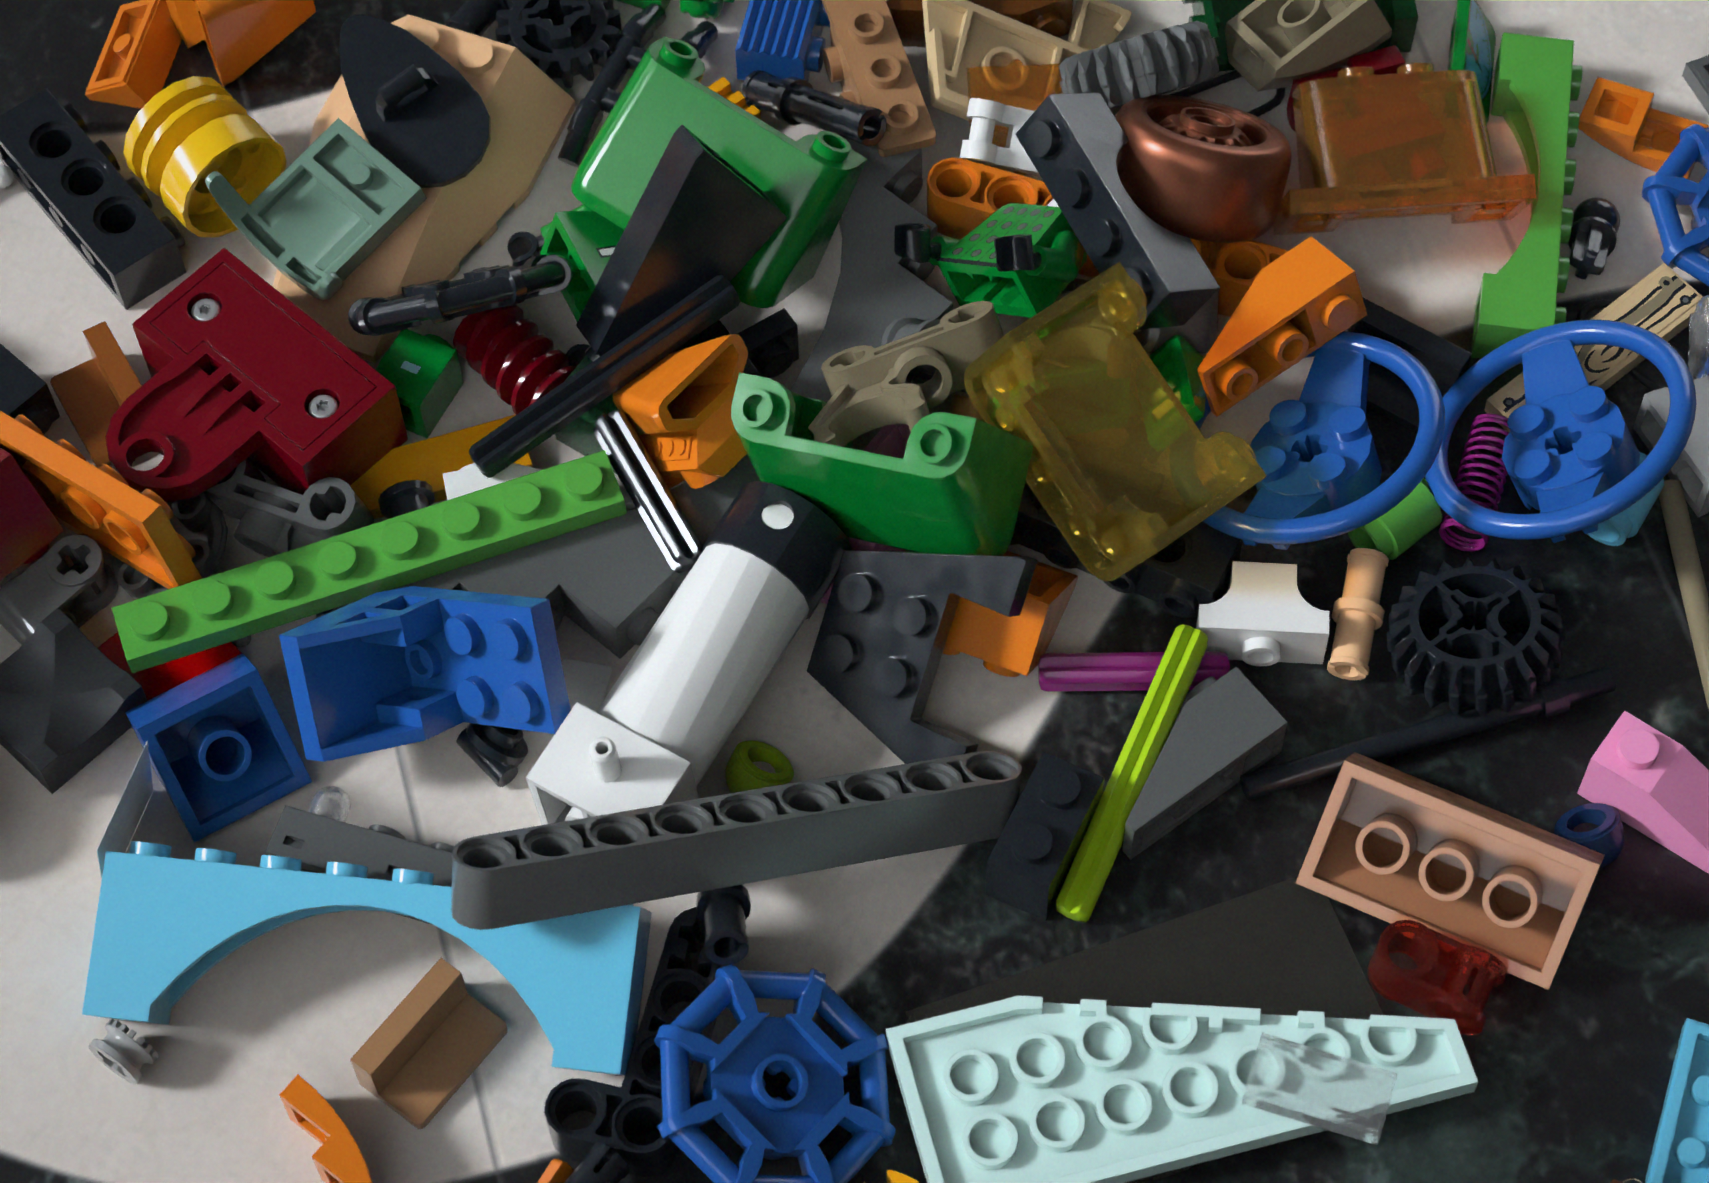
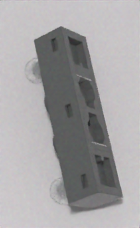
M326 786L318 790L313 796L307 811L285 805L265 850L266 855L301 859V871L326 874L327 862H341L367 866V878L392 881L393 869H408L434 873L433 885L452 887V851L455 846L441 842H435L431 846H426L406 840L401 833L387 826L371 825L367 829L346 823L351 810V801L348 794L337 786ZM400 915V916H404V917H407V918H411V919H414V920H418V921H421V922H425V923L431 924V923H429V922H426V921L417 919V918H415V917Z

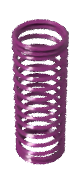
M1486 413L1478 415L1472 420L1470 433L1465 443L1461 457L1462 460H1460L1454 483L1458 489L1460 486L1465 489L1461 491L1463 494L1477 495L1490 501L1485 503L1470 499L1473 502L1497 511V504L1501 500L1500 494L1503 493V485L1507 480L1505 476L1508 475L1502 458L1483 454L1477 449H1487L1503 454V449L1501 448L1504 447V440L1498 437L1486 436L1480 431H1495L1506 436L1509 432L1496 427L1477 428V425L1482 422H1496L1508 427V418L1499 414ZM1473 450L1476 454L1471 455L1470 451ZM1475 458H1485L1495 461L1502 466L1497 467L1484 464ZM1470 459L1473 463L1468 464L1467 460ZM1472 467H1482L1495 471L1499 475L1494 476L1481 473ZM1468 468L1471 472L1465 473L1464 470ZM1469 476H1480L1492 480L1496 484L1491 485L1478 482ZM1465 477L1468 481L1463 482L1462 478ZM1466 485L1480 486L1491 490L1493 493H1482ZM1446 512L1443 515L1439 534L1448 545L1462 551H1478L1487 546L1489 535L1466 528L1451 518ZM1454 525L1462 531L1480 534L1482 539L1460 536L1448 526ZM1445 529H1446L1452 536H1454L1455 538H1457V539H1459V540H1456V539H1454L1453 537L1449 536V535L1446 533Z

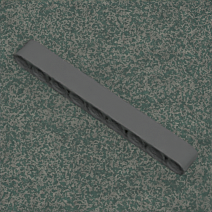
M980 751L474 836L456 844L452 851V917L459 924L467 928L478 930L496 929L997 839L1000 837L1018 802L1022 767L1019 761L1007 754L994 751Z

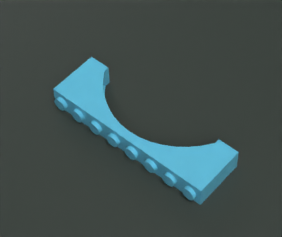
M131 841L129 853L106 851L82 1015L169 1025L171 1008L194 983L222 959L251 940L285 924L316 915L344 911H384L411 916L429 922L459 938L487 959L514 986L536 1016L554 1049L552 1067L625 1076L638 1032L652 912L642 907L629 904L502 928L478 930L467 928L459 924L452 917L451 887L433 885L434 873L393 869L392 881L367 878V866L341 862H327L326 874L301 871V859L274 855H261L260 867L235 864L237 856L235 852L207 848H196L194 860L170 858L172 846Z

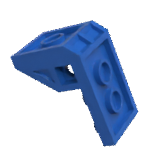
M409 586L376 592L279 635L306 760L326 762L426 741L463 722L555 734L571 711L549 599Z

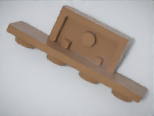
M822 0L830 21L831 47L823 49V60L827 76L831 83L840 82L843 93H840L839 97L868 107L878 108L882 111L880 115L886 117L884 136L876 144L879 155L888 157L934 145L936 143V130L886 0Z

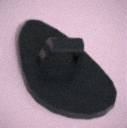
M363 14L349 17L341 27L339 45L341 71L350 101L370 145L421 188L444 187L466 177L482 161L491 140V118L481 96L458 70L405 29L383 19Z

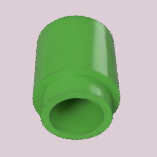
M1423 478L1415 489L1397 506L1374 521L1348 532V535L1355 548L1375 549L1385 554L1389 560H1394L1441 524V507L1430 492L1426 479Z

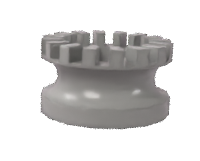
M110 1019L105 1025L107 1030L106 1037L103 1040L94 1039L88 1047L94 1056L111 1071L126 1081L137 1084L142 1078L141 1066L144 1063L154 1064L159 1055L156 1050L152 1049L153 1047L149 1043L145 1042L142 1036L138 1037L135 1041L133 1037L136 1035V1032L133 1029L126 1034L129 1031L127 1025L121 1024L118 1020Z

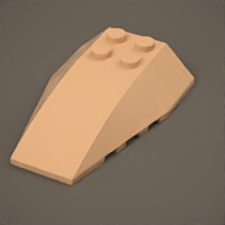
M412 15L404 16L391 23L405 29L424 42L458 70L478 92L491 118V140L482 161L466 177L444 187L422 188L427 199L342 282V288L330 299L320 300L311 296L278 269L273 283V287L356 355L373 363H376L388 350L400 331L379 336L357 333L351 327L348 320V312L351 305L365 297L388 298L402 294L401 287L412 284L417 285L435 280H449L450 282L460 271V261L477 243L483 246L497 231L496 222L510 207L517 209L529 196L576 107L575 100L516 47ZM342 74L314 121L308 147L338 118L368 142L350 101Z

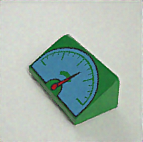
M1457 0L1451 27L1443 116H1446L1445 120L1483 125L1489 121L1496 35L1491 23L1476 0Z

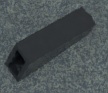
M681 125L673 134L576 324L579 331L590 344L585 354L592 362L715 276L723 275L731 282L787 219L786 215L761 188L684 125Z

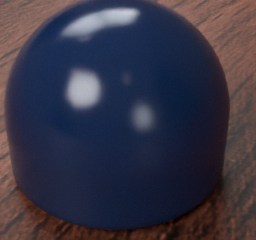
M1603 803L1584 804L1567 811L1560 817L1554 828L1555 835L1604 854L1605 856L1600 868L1613 863L1624 847L1625 831L1620 814L1614 807ZM1581 823H1592L1599 826L1586 832L1573 831Z

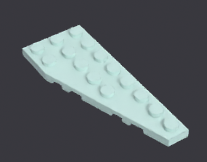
M1015 996L886 1029L889 1052L927 1183H1126L1474 1092L1478 1084L1455 1019L1370 1015L1369 1020L1329 1018L1325 1017L1324 1012L1298 1011L1297 1016L1260 1014V1008L1152 1003V1008L1106 1006V1000L1080 999V1004L1043 1002V997Z

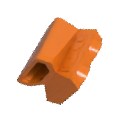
M166 0L173 25L186 46L190 48L203 40L206 41L223 87L240 77L316 12L314 0Z
M738 334L724 335L670 353L613 393L615 406L626 414L669 489L684 480L690 488L704 487L719 477H724L747 454L731 419V406L739 372L743 373L748 359L747 347Z

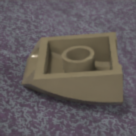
M1255 0L1230 19L1225 27L1228 62L1257 91L1288 87L1292 85L1295 79L1347 65L1350 58L1370 52L1392 35V29L1375 0Z

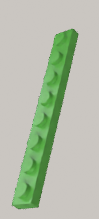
M603 450L127 602L111 609L127 663L131 672L135 673L358 601L376 592L399 588L627 514L625 500L606 451Z

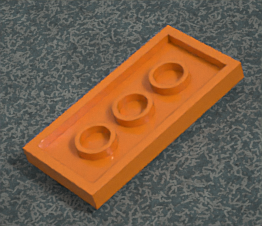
M0 411V448L13 456L61 525L78 535L92 538L101 549L167 589L203 579L192 561L196 556L194 548L173 528L169 521L174 516L173 511L159 495L149 489H145L141 493L128 485L126 480L115 469L103 463L98 468L87 462L80 451L68 441L59 439L55 443L49 440L27 417L19 414L16 418H12Z

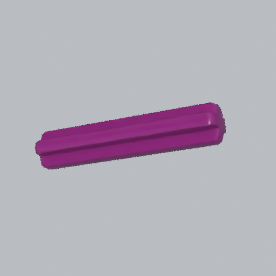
M1205 651L1189 690H1192L1208 677L1213 676L1218 680L1230 671L1227 653L1223 651ZM1165 652L1044 653L1040 655L1038 662L1040 689L1043 691L1148 690Z

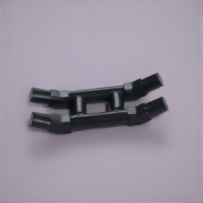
M649 4L641 13L635 14L625 24L619 35V41L587 95L580 100L567 127V136L558 155V159L562 162L579 167L588 144L593 140L596 130L603 119V113H610L621 95L616 90L629 69L636 70L647 51L644 49L645 45L653 37L654 31L666 19V12L659 4ZM702 21L693 31L687 32L680 40L692 45L697 50L698 57L702 59L706 55L707 48L717 39L718 30L713 23Z

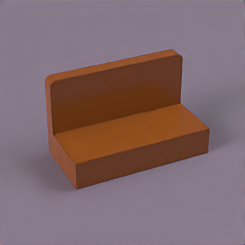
M103 321L83 331L93 358L52 377L50 380L57 398L97 468L103 463L112 467L108 458L105 439L111 417L122 403L142 386L107 323Z

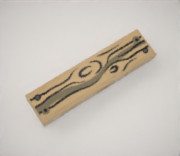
M1663 263L1590 320H1611L1628 323L1653 332L1668 342L1705 313L1708 301L1668 265ZM1609 345L1574 346L1589 385L1600 387L1604 391L1646 359L1633 351ZM1523 372L1487 399L1485 405L1487 413L1499 414L1509 418L1515 409L1526 405ZM1498 423V424L1501 425L1507 432H1510V429H1509L1508 427L1504 426L1503 424Z

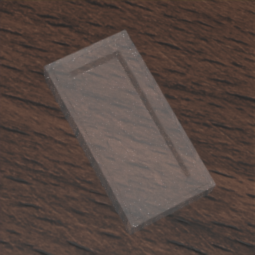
M1262 1033L1241 1104L1378 1145L1398 1073Z

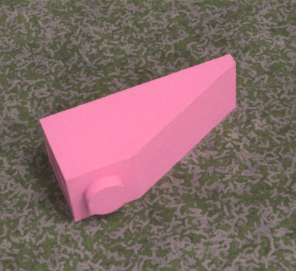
M1624 711L1591 757L1577 794L1592 803H1603L1618 810L1621 821L1709 874V770L1683 745Z

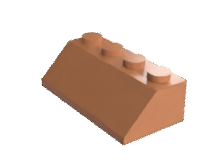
M1354 752L1343 762L1296 884L1549 990L1605 855Z

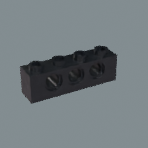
M46 88L0 116V160L12 170L17 181L127 310L186 273L179 248L185 245L184 239L174 222L167 215L158 218L150 209L152 208L151 200L138 180L134 177L125 180L118 172L120 171L119 163L107 144L102 140L93 143L87 136L89 133L88 128L76 108L70 103L62 107Z
M1033 447L1038 453L1039 462L1030 488L1024 485L1010 545L1019 544L1039 552L1051 563L1061 568H1077L1101 578L1106 585L1118 592H1134L1160 603L1166 611L1178 617H1194L1197 619L1199 604L1213 603L1222 598L1229 584L1232 561L1240 560L1242 539L1229 536L1212 528L1200 520L1191 510L1038 447ZM1050 507L1061 512L1045 514L1040 512L1039 509ZM1109 531L1117 534L1118 537L1103 538L1096 535V533ZM1167 555L1175 558L1177 561L1164 563L1153 557Z

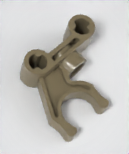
M977 301L962 305L945 314L941 318L940 324L877 348L868 345L851 347L826 359L821 366V370L832 397L808 427L813 441L845 447L849 442L866 432L893 424H908L911 432L912 428L922 417L930 414L929 409L943 403L949 394L987 381L1007 371L1013 364V358L993 303L990 301ZM926 364L936 368L933 377L925 383L913 384L906 380L909 372L919 365Z

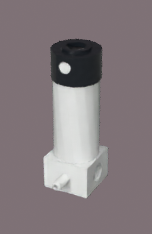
M752 481L743 485L704 543L702 554L597 711L595 712L576 702L526 776L542 825L699 799L696 787L803 622L810 619L831 587L844 550H852L847 536L834 520L813 503L793 491L773 483Z

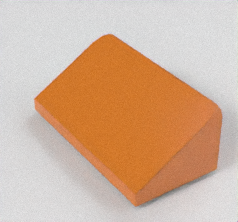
M138 0L120 5L86 89L85 95L90 100L142 109L155 94L162 91L182 41L180 34L173 25L166 0Z

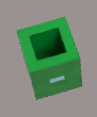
M409 329L400 331L375 369L395 385L406 430L428 439L464 384L457 349H454L446 340L437 335L426 334L423 336Z

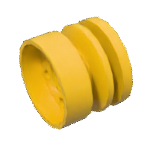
M199 76L174 82L155 94L135 116L126 133L123 150L129 169L144 181L150 191L161 197L164 205L189 231L198 237L217 238L238 230L207 188L205 179L211 172L217 171L221 173L237 193L250 205L285 171L287 164L283 147L264 127L247 115L246 109L234 100L232 95L217 81L210 77Z

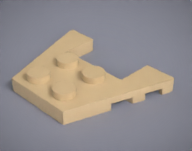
M922 0L931 106L969 122H972L971 119L967 118L971 98L997 101L1004 105L1035 111L1049 94H1063L1060 86L1062 79L1059 65L1064 59L1113 43L1130 20L1132 11L1105 0H1078L1066 41L967 0ZM995 125L994 132L1007 136L1009 128Z

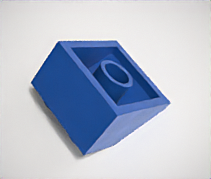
M243 653L125 712L143 748L146 741H148L150 763L194 843L312 782L257 668Z

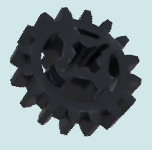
M506 0L508 10H497L496 14L498 28L495 29L497 42L516 47L552 80L554 78H562L566 88H572L573 76L579 74L588 81L595 79L593 66H604L619 41V35L622 31L620 11L614 9L613 0Z

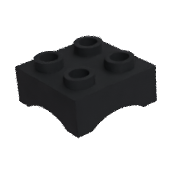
M57 608L40 622L33 634L17 651L0 663V744L53 794L129 730L132 725L125 712L148 700L142 686L126 671L108 659L79 630L73 621Z

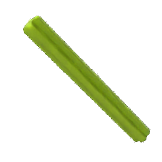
M1181 624L1173 632L1056 899L1057 911L1067 918L1078 922H1086L1091 917L1123 843L1126 820L1169 737L1208 647V635L1199 629Z

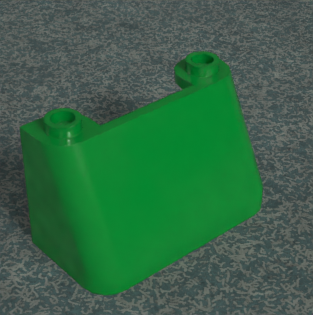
M664 36L648 47L581 161L571 184L572 193L585 206L625 230L673 134L681 125H684L761 188L786 215L787 219L730 282L737 291L740 302L757 308L776 306L814 277L867 158L851 149L850 143L845 138L833 132L820 131L817 134L803 136L797 141L791 139L701 84L700 81L705 72V65L698 57L697 50L685 41Z
M739 372L732 400L731 419L761 482L773 483L793 491L813 503L834 520L848 538L914 552L1002 556L1007 551L1013 537L1034 447L1033 443L977 418L947 412H933L922 417L915 424L907 440L903 459L852 449L853 441L849 442L845 447L813 441L808 427L827 402L807 398L789 391L784 384L770 378Z

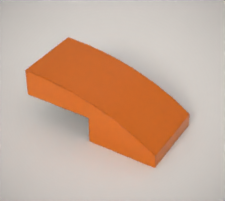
M1597 76L1579 117L1578 129L1619 156L1641 167L1657 172L1680 142V133L1683 129L1693 124H1699L1704 128H1708L1709 125L1652 109L1654 93ZM1696 162L1692 164L1683 178L1689 180Z
M298 1074L279 1096L290 1120L322 1144L312 1155L322 1181L325 1183H374L360 1149L345 1123L321 1094Z

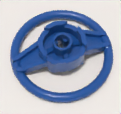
M1577 320L1554 324L1523 334L1494 349L1478 360L1446 392L1443 397L1445 408L1443 440L1431 468L1425 475V479L1436 502L1450 517L1463 526L1485 535L1514 540L1551 538L1552 542L1556 543L1566 540L1565 535L1581 530L1585 534L1598 531L1599 523L1623 512L1650 492L1666 476L1684 450L1692 432L1697 406L1692 374L1677 350L1666 340L1644 328L1624 322ZM1609 345L1621 347L1643 356L1652 362L1662 373L1670 394L1669 415L1660 439L1640 465V453L1618 406L1608 400L1602 388L1589 385L1574 346ZM1520 363L1523 364L1526 405L1515 409L1508 418L1507 424L1510 432L1504 440L1502 460L1524 506L1529 510L1531 507L1540 510L1541 513L1537 514L1503 513L1485 508L1473 502L1458 489L1448 467L1450 438L1458 419L1466 407L1494 379Z
M1343 331L1305 358L1314 357L1299 401L1285 400L1276 404L1270 411V420L1261 427L1251 441L1248 465L1258 493L1244 513L1231 509L1215 499L1202 485L1195 468L1194 449L1201 426L1211 412L1206 397L1204 416L1170 444L1169 448L1171 476L1181 499L1200 520L1222 533L1242 539L1245 545L1257 546L1258 543L1272 544L1275 549L1287 550L1290 544L1316 542L1351 532L1381 517L1405 499L1422 481L1431 468L1443 440L1445 428L1443 398L1436 381L1428 369L1416 357L1403 348L1381 338L1349 331ZM1370 361L1382 365L1399 376L1413 392L1419 410L1418 433L1408 456L1393 475L1381 485L1382 468L1366 418Z

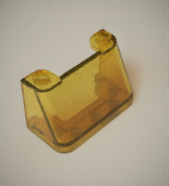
M1120 262L1009 331L973 361L964 372V384L967 394L984 421L1034 444L1026 482L1082 564L1098 579L1107 582L1119 578L1267 477L1256 461L1253 449L1242 438L1221 431L1205 439L1133 333L1141 328L1146 321V296L1141 286L1129 276Z

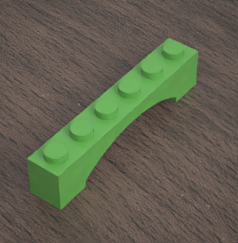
M1504 32L1502 35L1494 69L1491 115L1504 118L1521 149L1529 177L1531 216L1528 230L1509 261L1497 274L1483 273L1474 310L1472 358L1481 359L1494 349L1523 334L1566 322V307L1556 306L1557 293H1565L1570 266V258L1559 256L1560 243L1568 244L1573 220V208L1563 207V196H1571L1576 174V160L1566 159L1567 147H1575L1579 127V112L1569 111L1570 100H1578L1583 71L1581 65H1572L1574 40Z

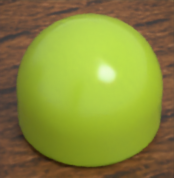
M755 740L740 742L735 747L725 769L726 784L731 793L789 784L794 777L793 767L781 751L767 743ZM753 762H766L775 769L776 773L766 772L758 768Z

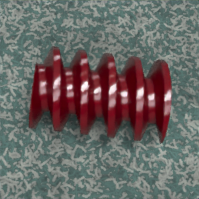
M517 304L469 314L462 319L454 334L453 346L454 349H457V353L464 359H467L468 365L478 374L482 375L483 381L487 385L497 390L498 396L505 403L512 406L513 412L516 415L581 370L576 365L568 366L569 357L560 349L554 350L553 340L545 334H539L538 325L530 318L524 319L523 310Z

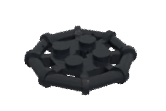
M558 254L533 256L523 265L516 267L509 265L482 267L464 273V278L450 282L449 280H435L417 285L412 284L401 287L402 294L388 298L365 297L359 299L351 305L348 312V320L351 327L357 333L371 336L385 335L422 325L421 321L431 320L433 324L447 322L457 317L524 302L525 299L564 290L572 282L573 267L567 258Z

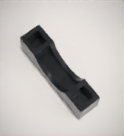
M1049 94L1017 131L1016 137L1132 329L1135 331L1184 326L1220 288L1190 238L1171 232L1157 224L1133 202L1126 192L1117 172L1116 159L1117 154L1129 140L1101 94Z

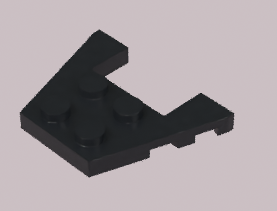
M844 550L807 672L905 764L974 753L977 751L979 744L923 719V713L960 597H963L1005 616H1020L1038 560L1030 556Z

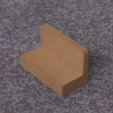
M440 958L353 1055L350 1061L362 1087L413 1126L423 1129L507 1034L508 1029L503 1019L468 994L462 973L443 958Z

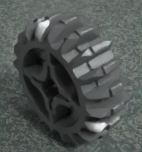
M1199 21L1188 22L1100 46L1065 58L1059 65L1062 79L1060 86L1063 94L1100 93L1109 109L1125 105L1133 99L1161 95L1212 80L1219 72L1217 62L1219 54L1215 39L1211 38L1208 25Z

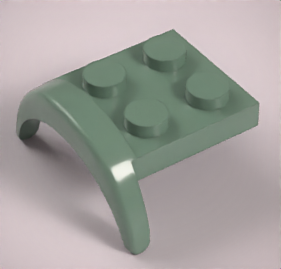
M339 118L250 205L237 193L221 173L213 171L205 179L207 188L219 206L248 241L288 279L306 293L320 300H328L342 288V282L427 199L420 186Z

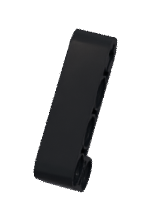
M696 907L680 913L674 918L668 930L622 1086L617 1087L592 1080L572 1078L560 1082L550 1091L546 1098L544 1113L554 1148L563 1157L581 1163L591 1152L593 1145L596 1142H601L610 1147V1152L606 1157L610 1160L614 1153L617 1152L630 1168L629 1174L653 1177L665 1172L672 1166L679 1147L671 1139L663 1140L660 1136L654 1143L642 1146L631 1143L628 1138L637 1128L643 1126L658 1128L657 1126L663 1122L661 1081H655L647 1075L653 1067L661 1064L660 1048L654 1042L659 1027L670 1025L676 1019L666 1013L673 1004L681 1001L692 1003L715 980L716 970L727 966L712 962L706 956L705 948L707 947L704 945L697 962L699 973L692 971L690 953H696L700 945L705 944L706 938L704 923L699 919ZM717 1017L700 1034L711 1039ZM689 1060L690 1108L704 1065ZM578 1110L588 1111L595 1115L592 1123L579 1130L568 1129L561 1125L570 1113Z

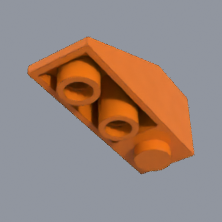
M1312 236L1260 270L1197 370L1211 412L1216 417L1367 316L1355 270Z

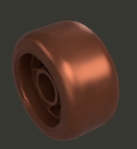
M1152 95L1129 101L1119 110L1115 118L1129 141L1117 154V172L1123 187L1133 202L1157 224L1171 232L1194 240L1236 243L1250 241L1262 236L1275 223L1292 160L1290 144L1284 134L1275 126L1257 116L1224 104L1184 96Z

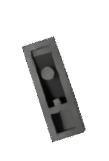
M1237 667L1218 680L1213 676L1204 679L1188 694L1185 705L1126 820L1122 851L1130 860L1239 783L1241 775L1257 770L1282 751L1288 722Z

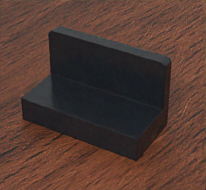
M1363 298L1367 316L1348 328V331L1378 337L1408 351L1428 369L1436 381L1443 398L1455 381L1468 370L1472 353ZM1370 361L1367 408L1417 434L1419 410L1413 392L1395 373L1382 365Z

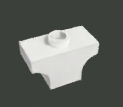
M1232 561L1227 593L1213 603L1199 604L1196 629L1208 635L1206 651H1223L1227 653L1229 660H1243L1245 663L1253 666H1270L1277 662L1323 664L1329 638V611L1315 608L1303 599L1297 586V564Z

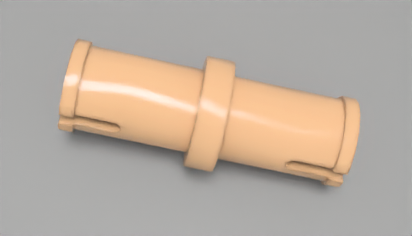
M1369 548L1352 549L1350 554H1348V566L1342 598L1337 599L1333 606L1332 619L1337 625L1327 670L1332 675L1346 680H1362L1368 675L1374 630L1382 626L1384 609L1379 603L1385 569L1388 567L1389 559L1382 552Z

